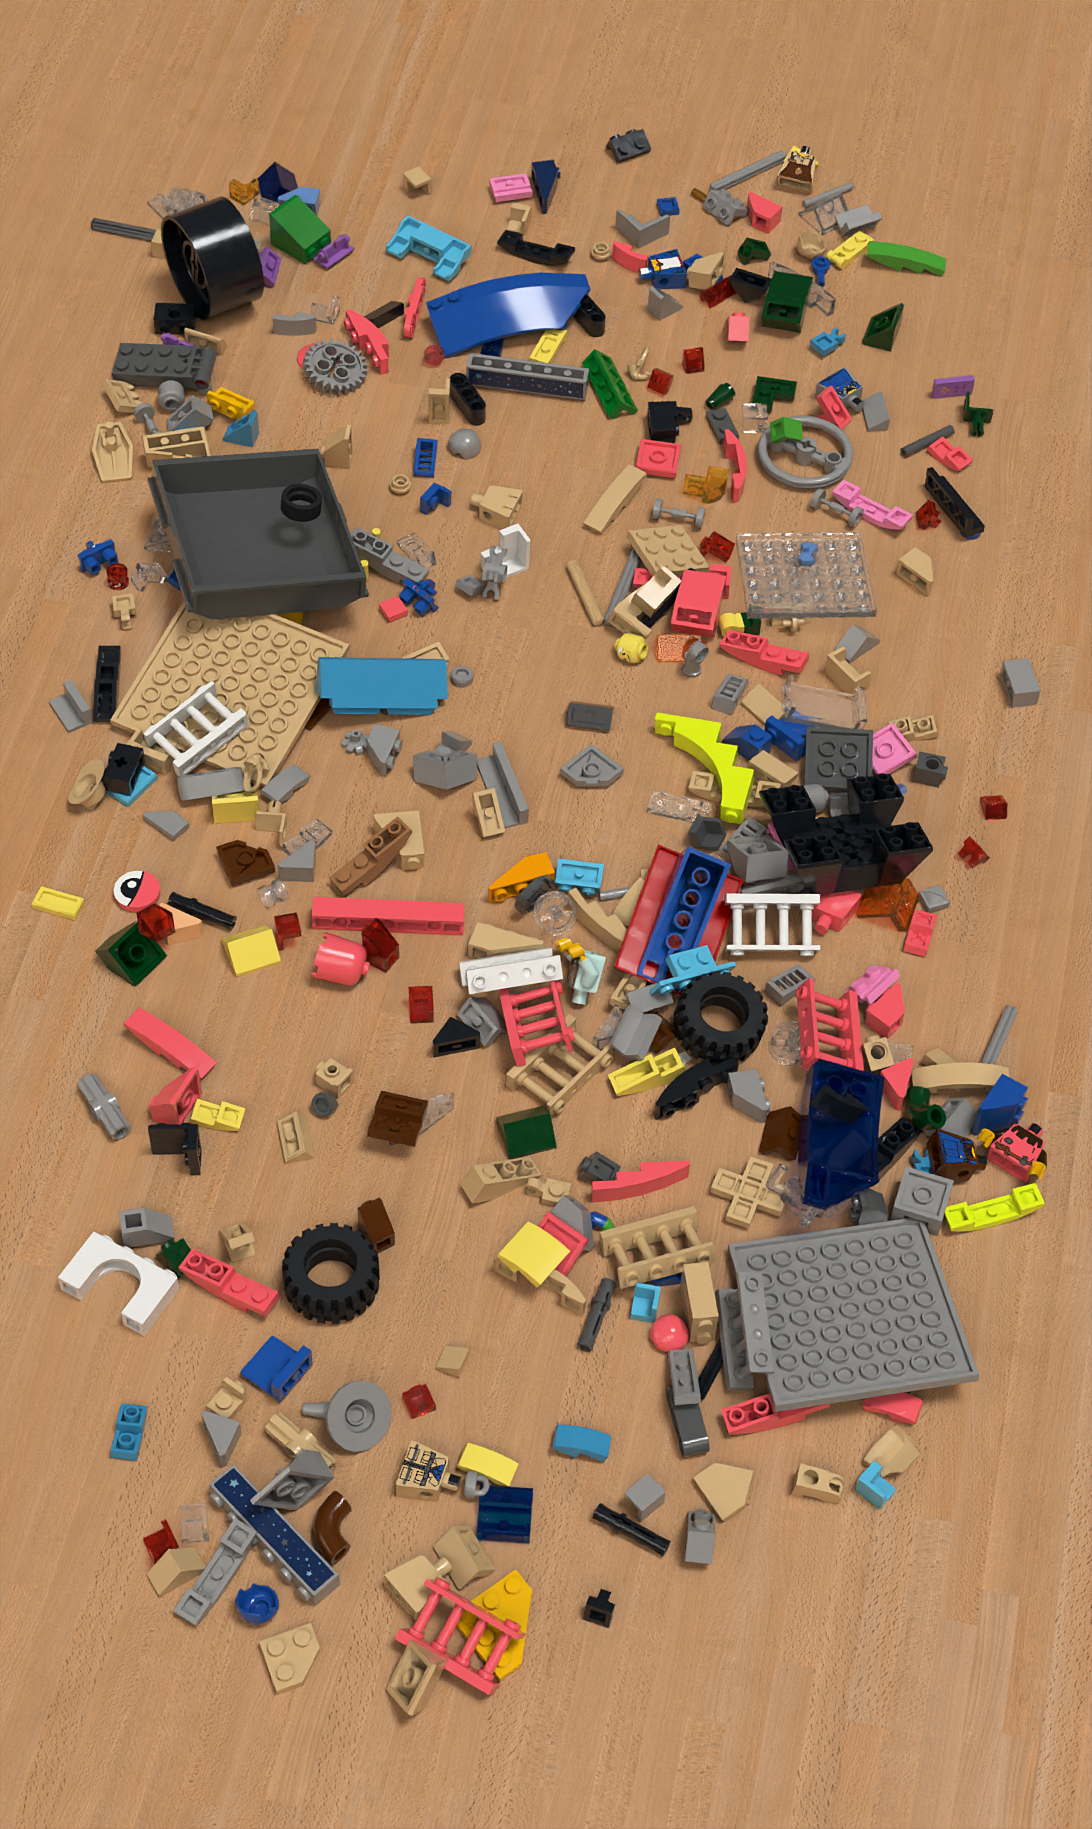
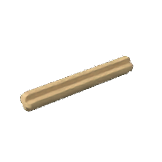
M568 561L567 569L594 626L602 625L604 617L578 561Z

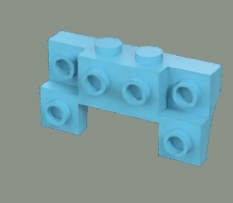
M408 215L401 221L395 235L386 245V252L401 259L411 250L438 263L433 268V274L448 282L460 272V265L471 255V245Z

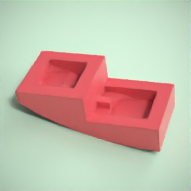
M617 241L613 242L612 258L617 263L636 273H639L641 268H647L648 255L633 252L632 245Z
M944 437L935 441L927 449L939 462L957 472L973 461L960 446L954 448Z
M917 909L914 910L904 945V952L926 957L937 918L936 914Z
M903 1392L865 1398L862 1406L865 1411L889 1415L891 1421L916 1424L923 1401Z

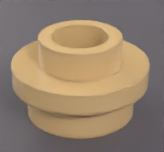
M599 242L594 245L591 254L595 259L605 260L610 257L611 250L608 244Z
M399 474L391 480L390 488L395 493L403 494L410 490L411 482L407 476Z

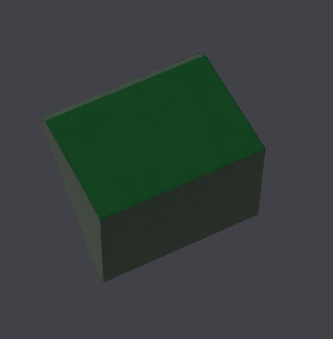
M899 303L872 316L862 343L866 346L891 352L901 326L904 304Z
M543 1106L496 1117L509 1160L557 1148L551 1114Z

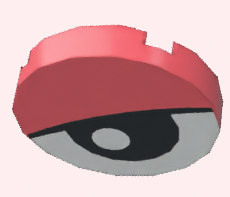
M146 871L127 872L116 881L113 890L118 905L129 912L144 911L143 909L152 908L158 902L161 893L158 880Z

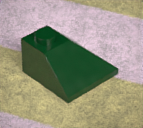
M136 920L113 934L95 950L109 970L132 986H136L167 957L166 953L140 920Z

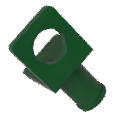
M967 391L964 400L963 421L972 422L971 434L976 437V431L978 430V437L984 435V423H991L993 409L970 407V391Z

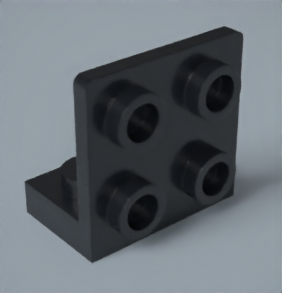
M158 1123L148 1126L153 1155L185 1154V1166H189L190 1174L201 1175L202 1147L198 1124L182 1123L167 1125L165 1123Z

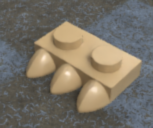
M105 379L102 386L118 412L133 413L134 409L142 404V402L136 400L140 395L131 391L135 386L124 381Z

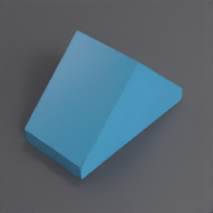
M253 410L230 424L223 440L229 443L253 447L259 435L258 412Z

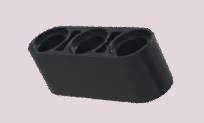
M584 295L580 301L581 305L573 317L590 336L601 337L605 333L606 315L588 295Z
M462 373L452 374L450 376L451 399L471 425L479 426L484 424L486 420L485 401L466 375Z

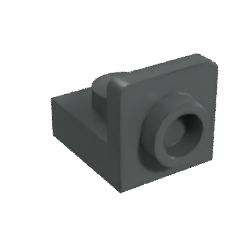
M596 1151L591 1156H585L578 1167L581 1170L578 1179L582 1181L589 1177L594 1181H615L616 1172H619L621 1166Z

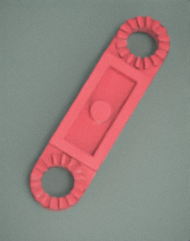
M417 277L413 294H409V307L405 309L404 337L413 338L414 330L416 329L425 296L426 278Z

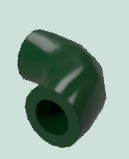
M911 1086L907 1089L906 1112L910 1122L921 1130H935L943 1127L946 1122L945 1111L939 1105H930V1090L924 1087Z

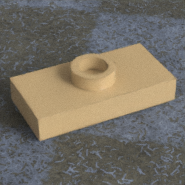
M618 605L613 609L607 620L624 634L639 635L645 641L652 631L635 616H632Z

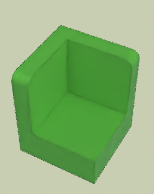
M782 417L770 422L771 442L778 444L787 439L803 440L802 421Z

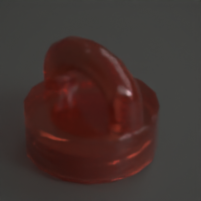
M429 345L424 351V359L429 364L438 365L444 359V351L438 345Z

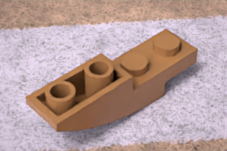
M397 816L362 844L364 850L329 877L331 883L344 896L361 883L364 886L368 885L396 857L412 834V830Z

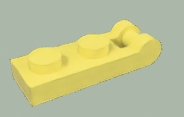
M858 231L835 250H830L826 258L830 263L834 262L838 268L844 269L867 251L868 242H874V239Z
M545 330L529 357V361L551 363L562 343L566 341L568 330Z

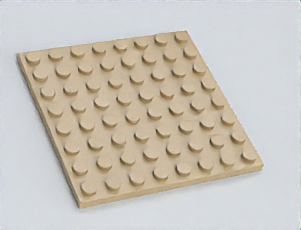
M183 601L110 721L112 725L133 734L137 729H141L144 738V733L151 725L157 724L193 696L201 686L213 681L217 693L215 697L232 713L237 712L240 708L247 713L249 726L204 760L203 763L217 769L241 767L243 771L245 769V760L254 754H259L267 761L270 768L269 772L263 771L259 786L264 788L277 775L321 699L315 692L318 657H346L350 646L345 642L275 614L209 619L192 612L188 613L185 601ZM206 703L198 710L214 726H219L226 720L209 703ZM192 716L181 723L198 740L209 734ZM174 729L164 736L171 744L173 742L178 744V751L180 753H184L192 747ZM257 771L251 777L250 782L253 784L257 782Z

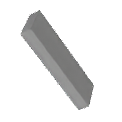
M690 1348L669 1351L668 1360L675 1405L701 1403L694 1350Z

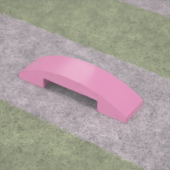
M843 480L832 491V495L849 511L852 512L856 506L863 508L864 514L862 519L879 527L902 530L913 518V514L897 506L890 510L861 495V488L846 480Z

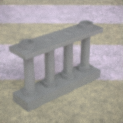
M737 1272L738 1289H718L715 1292L719 1316L718 1323L726 1391H751L754 1389L753 1374H773L774 1365L762 1272Z

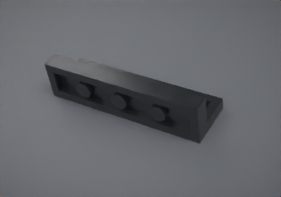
M933 467L927 468L926 490L965 538L984 532L985 525L944 476H939Z

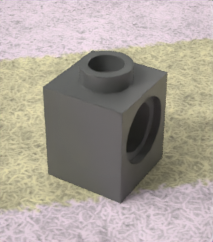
M920 751L913 782L939 788L941 779H946L948 767L944 766L946 757Z

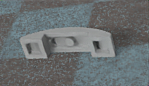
M234 1518L220 1540L222 1544L192 1589H187L173 1611L197 1626L231 1583L245 1560L258 1532Z

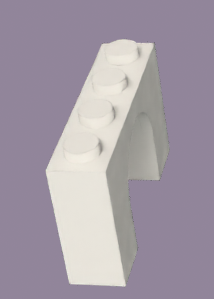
M93 1232L59 1275L60 1289L82 1301L94 1284L105 1274L124 1271L134 1275L140 1281V1286L121 1312L123 1325L145 1337L180 1290L178 1278L171 1270H163L157 1267L151 1259L141 1258L129 1247H121L114 1243L109 1236L104 1234L101 1236Z

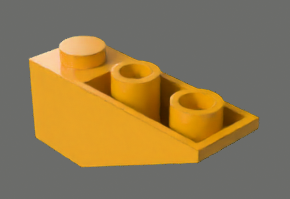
M547 852L524 857L488 887V902H500L519 896L532 881L543 875H547L555 882V871Z

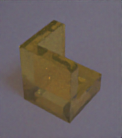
M254 178L247 184H242L235 179L229 182L230 198L243 206L259 195L258 180Z

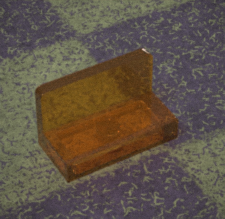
M657 633V659L659 661H684V653L689 650L688 648H692L691 644L694 645V642H701V635Z

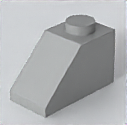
M194 395L166 419L168 432L202 426L205 428L214 420L211 405Z

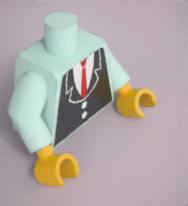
M569 938L556 941V947L560 953L567 951L568 955L566 957L571 963L567 986L574 989L572 1002L585 1005L588 992L596 993L598 990L606 957L596 952L584 950L579 943L572 944Z

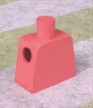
M852 890L821 894L820 904L814 906V910H812V921L816 922L814 929L820 934H826L829 928L841 931L858 911L862 894Z

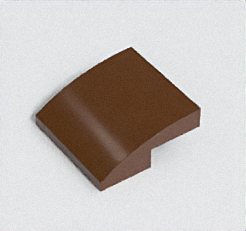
M381 1091L375 1105L367 1137L415 1147L429 1101Z

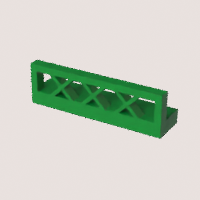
M594 349L582 362L584 368H589V379L608 417L615 419L622 410L635 414L638 409L611 357Z

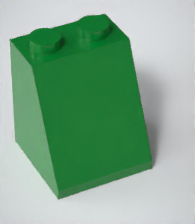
M297 195L292 196L269 213L271 244L305 265L317 256L320 249L325 248L331 243V230Z

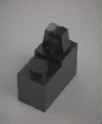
M676 401L648 402L647 422L650 440L675 443V436H679V424L692 422V408L677 407Z

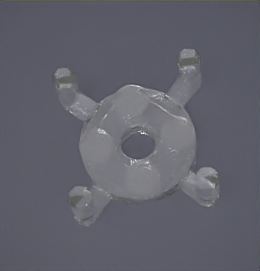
M812 1157L808 1159L797 1176H791L783 1185L779 1184V1181L788 1170L784 1164H779L766 1182L767 1189L779 1194L783 1203L787 1201L791 1205L789 1210L800 1217V1224L803 1227L809 1226L816 1217L820 1219L823 1215L834 1220L838 1219L851 1202V1196L844 1193L834 1208L829 1207L823 1198L824 1191L816 1185L811 1186L806 1183V1179L818 1164V1161Z

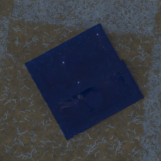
M490 1485L488 1492L484 1496L479 1497L477 1539L530 1544L533 1488Z

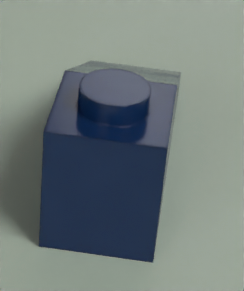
M554 160L532 162L531 178L543 214H547L557 189V180L560 179V169L556 167Z

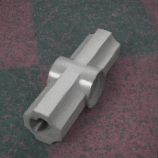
M88 1073L84 1075L77 1085L87 1100L93 1117L97 1122L100 1121L112 1140L125 1138L131 1131V1127L121 1113L115 1096L112 1092H107L96 1074Z

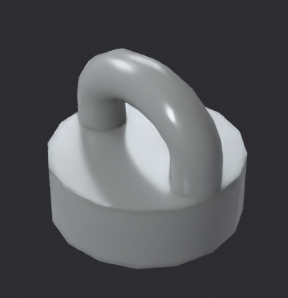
M468 1471L464 1496L475 1499L476 1496H484L490 1487L489 1480L483 1475H478V1472ZM477 1482L483 1483L481 1490H477Z

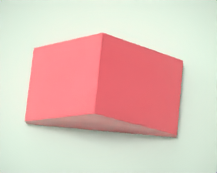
M913 1058L901 1061L882 1070L880 1073L878 1085L896 1110L901 1111L914 1063Z

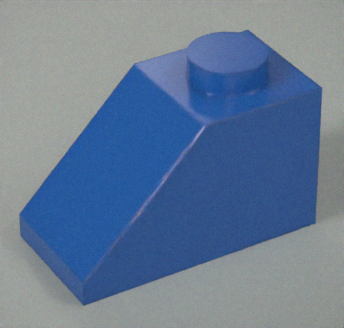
M756 724L739 726L723 738L722 743L738 746V753L751 760L762 750L770 753L773 736Z

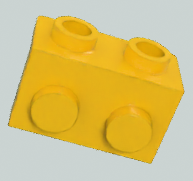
M220 387L215 393L212 391L207 392V404L211 405L212 410L232 419L238 420L252 412L255 408L254 401Z

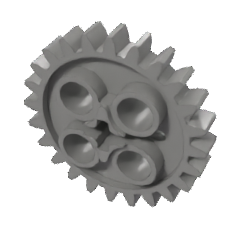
M333 338L330 339L329 343L325 339L322 340V344L316 341L315 346L310 345L309 350H306L302 364H304L303 371H305V377H310L309 383L315 382L314 388L321 386L322 392L327 389L330 395H332L333 391H336L338 396H340L341 391L348 395L349 389L355 392L356 387L361 388L368 373V363H365L366 357L361 356L362 351L355 352V345L349 347L348 341L345 344H341V339L337 343L334 342ZM341 355L342 357L340 358L339 363L336 365L337 359ZM335 365H336V368H335V370H334V374L332 375L331 378H329L330 375H331V371L334 369V367H335Z

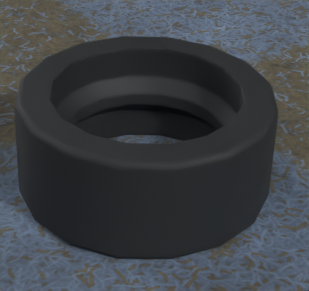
M293 484L282 491L280 509L288 519L308 522L320 515L322 495L315 487L306 484ZM302 500L311 504L303 506L294 504L292 501Z

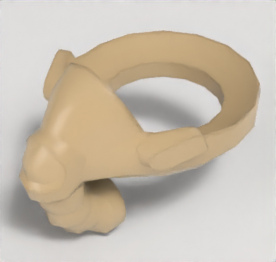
M647 346L640 358L637 359L636 364L627 365L630 376L634 380H647L652 375L647 371H644L643 374L639 373L650 351V348Z
M259 754L252 755L244 762L245 769L242 771L244 774V790L249 793H253L258 789L263 771H270L267 761ZM257 771V782L254 787H251V777Z

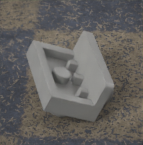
M725 189L720 191L710 190L703 204L704 209L726 225H731L735 216L746 217L749 209L743 206L744 202L731 197V193Z

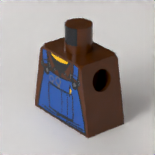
M936 1129L927 1142L931 1171L934 1175L954 1181L966 1182L976 1170L984 1171L987 1166L986 1156L976 1155L974 1142L971 1139Z

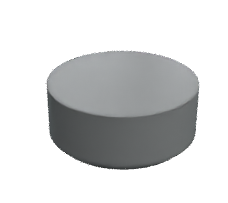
M458 666L451 673V681L457 687H468L473 682V672L466 666Z

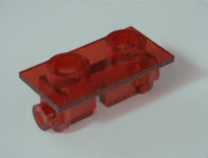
M731 276L725 277L712 287L701 291L699 295L701 301L708 302L709 308H712L736 294L737 292L729 283Z

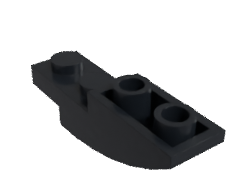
M730 1058L716 1065H712L709 1059H706L676 1077L655 1103V1119L667 1118L681 1109L692 1108L699 1102L700 1092H708L714 1086L722 1083L726 1084L728 1073L738 1071V1063L735 1058Z
M901 1117L875 1140L873 1147L844 1172L842 1179L855 1188L856 1185L868 1187L871 1184L874 1186L906 1153L922 1130L906 1118Z

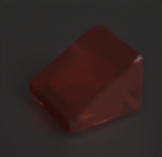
M703 347L683 350L682 366L686 374L704 371Z
M1002 795L980 797L986 820L1007 818L1008 803Z

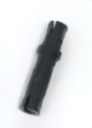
M172 892L168 900H171V902L168 901L167 905L182 910L189 915L200 917L228 930H232L236 922H233V920H237L236 916L202 904L196 898L190 899L176 892Z
M602 1503L597 1506L593 1514V1519L611 1527L614 1533L618 1534L620 1532L659 1553L661 1556L666 1554L671 1544L670 1540L628 1519L627 1514L623 1512L619 1514Z

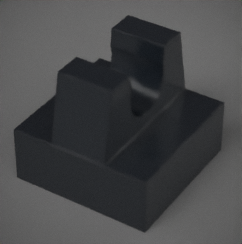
M601 1589L597 1598L589 1595L583 1619L609 1628L615 1604L609 1602L611 1592Z

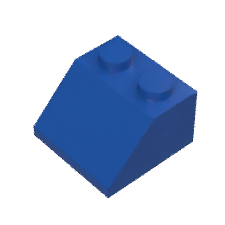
M1001 1074L979 1107L972 1134L977 1136L984 1128L995 1132L1004 1128L1010 1129L1013 1123L1018 1124L1024 1114L1023 1109L1028 1101V1098L1025 1097L1028 1087Z

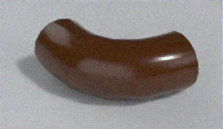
M337 1491L332 1492L320 1506L313 1526L316 1545L331 1565L338 1563L350 1549V1544L341 1535L340 1526L343 1519L352 1509L348 1501Z

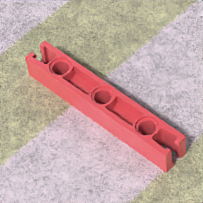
M313 897L312 929L463 935L465 903Z

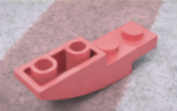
M350 309L346 310L344 326L347 331H350L353 344L356 343L360 351L365 349L366 353L371 355L373 366L378 368L381 375L389 373V343L385 336L368 319Z
M728 630L720 643L722 649L739 660L778 675H782L785 670L801 674L809 660V653L770 645L766 637Z
M193 1248L178 1267L183 1274L199 1286L246 1313L250 1309L266 1317L280 1298L277 1291L236 1273L233 1266Z
M770 1393L722 1409L721 1412L729 1435L765 1431L805 1420V1415L828 1408L830 1405L825 1404L775 1412Z

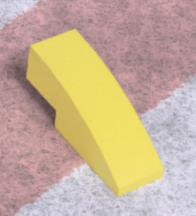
M673 1048L654 1058L649 1054L645 1056L644 1060H637L608 1074V1077L617 1096L646 1091L670 1083L686 1071V1068L676 1048Z

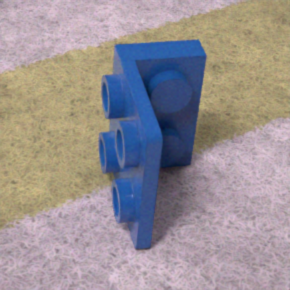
M271 1336L241 1370V1376L281 1403L313 1365L312 1350L303 1345L297 1352L275 1336Z

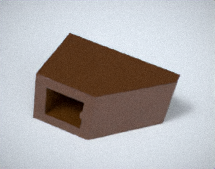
M379 1197L373 1201L368 1200L358 1207V1229L365 1234V1239L371 1240L377 1254L394 1246L395 1232L381 1198Z

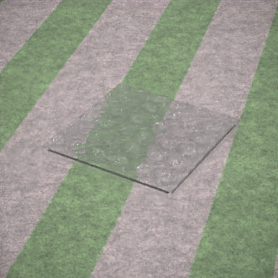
M861 532L736 534V546L748 619L876 617L877 607ZM811 542L818 546V551L812 555L815 558V563L811 566H802L797 561L798 556L801 554V544Z

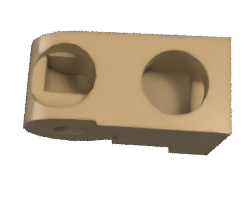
M800 1463L795 1473L791 1495L798 1497L806 1495L828 1503H839L842 1499L845 1479L830 1471Z

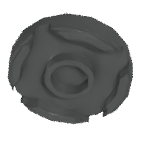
M547 875L536 878L520 893L515 902V908L522 915L526 914V910L528 912L534 911L548 898L549 893L547 891L549 888L553 890L554 882Z

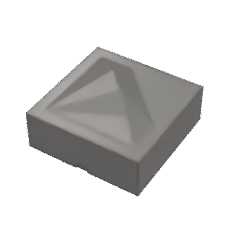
M469 575L457 579L455 586L468 595L473 596L482 593L486 585Z
M940 885L919 891L918 897L927 912L931 913L949 907L950 902Z

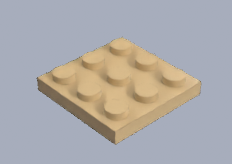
M682 525L629 530L627 533V539L652 577H654L661 565H664L676 577H681L684 569L687 570L688 568H693L698 572L709 571L710 566Z

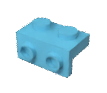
M558 858L554 882L555 887H559V891L563 892L577 888V890H582L581 893L595 895V892H601L604 864Z

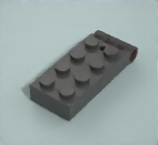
M120 343L111 375L113 380L124 381L137 386H160L165 381L173 380L179 382L184 388L204 390L209 387L217 352L211 348L202 349L201 346Z

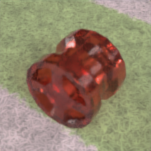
M114 563L107 568L108 585L111 589L123 590L129 585L128 569L124 564Z

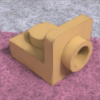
M225 1377L222 1380L223 1387L206 1405V1408L209 1412L232 1419L247 1402L246 1391L239 1381L235 1379L232 1381Z

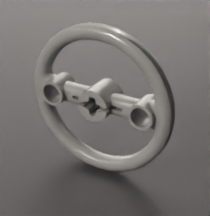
M812 416L788 417L802 421V426L818 428L834 436L843 448V458L840 453L835 451L824 453L817 450L815 440L809 437H803L801 441L787 439L778 444L772 443L770 426L761 435L758 444L760 463L772 477L784 484L799 488L827 486L842 478L851 467L853 459L851 441L839 427L827 420ZM767 446H770V449L775 452L786 450L795 454V462L801 466H809L813 462L824 466V471L828 474L813 478L788 474L772 463L767 453Z

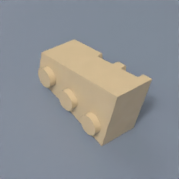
M204 426L142 436L147 467L152 468V460L210 456Z

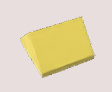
M257 791L253 793L234 792L212 796L214 824L254 821L255 814L259 811Z
M266 925L221 938L236 977L281 963L272 929Z

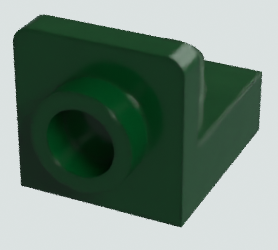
M746 237L743 244L739 247L738 255L742 263L747 265L751 257L768 260L771 252L766 242Z
M172 1238L160 1246L162 1251L156 1254V1257L158 1259L163 1257L171 1271L178 1278L183 1275L178 1267L191 1249L184 1238L176 1242Z

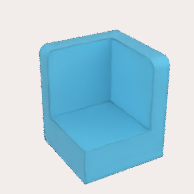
M636 1283L630 1319L650 1323L656 1320L661 1291L660 1286Z
M873 1461L858 1478L855 1490L877 1508L881 1509L892 1497L896 1489L880 1477L882 1466Z

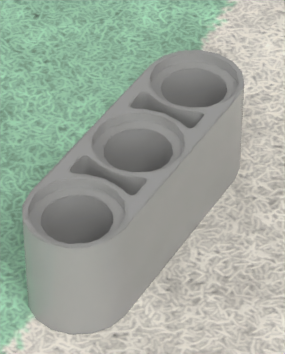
M241 767L177 777L180 800H191L244 790Z

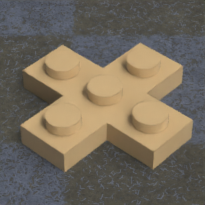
M750 1156L743 1176L722 1168L718 1169L710 1192L732 1200L725 1221L749 1229L757 1209L781 1217L789 1192L767 1185L774 1164Z

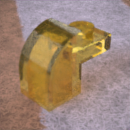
M709 466L706 477L685 474L683 494L702 497L703 504L719 501L726 492L729 469Z

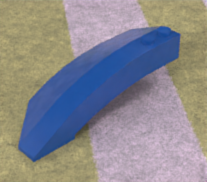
M529 273L473 284L428 301L426 305L446 359L476 346L517 334L561 328L564 331L567 326V320L570 316H574L581 305L580 301L584 295L587 296L591 289L585 274Z

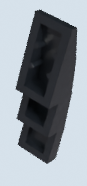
M98 646V662L94 687V722H111L110 719L117 710L121 646Z

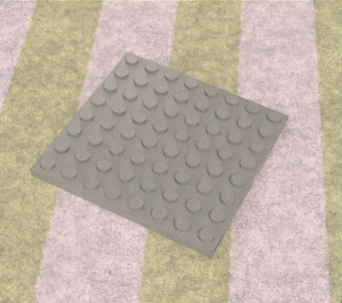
M905 1218L728 1244V1253L736 1280L737 1272H762L774 1373L764 1374L775 1412L978 1381L979 1372L924 1221Z

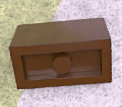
M791 1106L769 1112L759 1152L763 1155L777 1151L787 1161L795 1160L805 1118Z

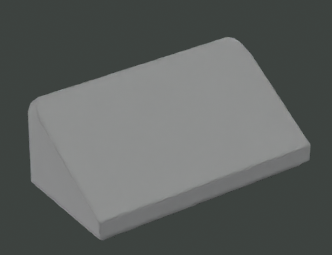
M883 392L876 393L862 400L864 402L862 410L868 431L888 430L890 419Z

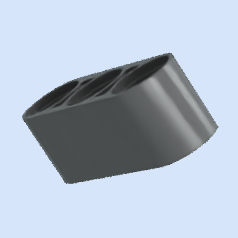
M672 1386L666 1387L667 1401L682 1456L686 1457L709 1452V1440L699 1403L675 1405Z

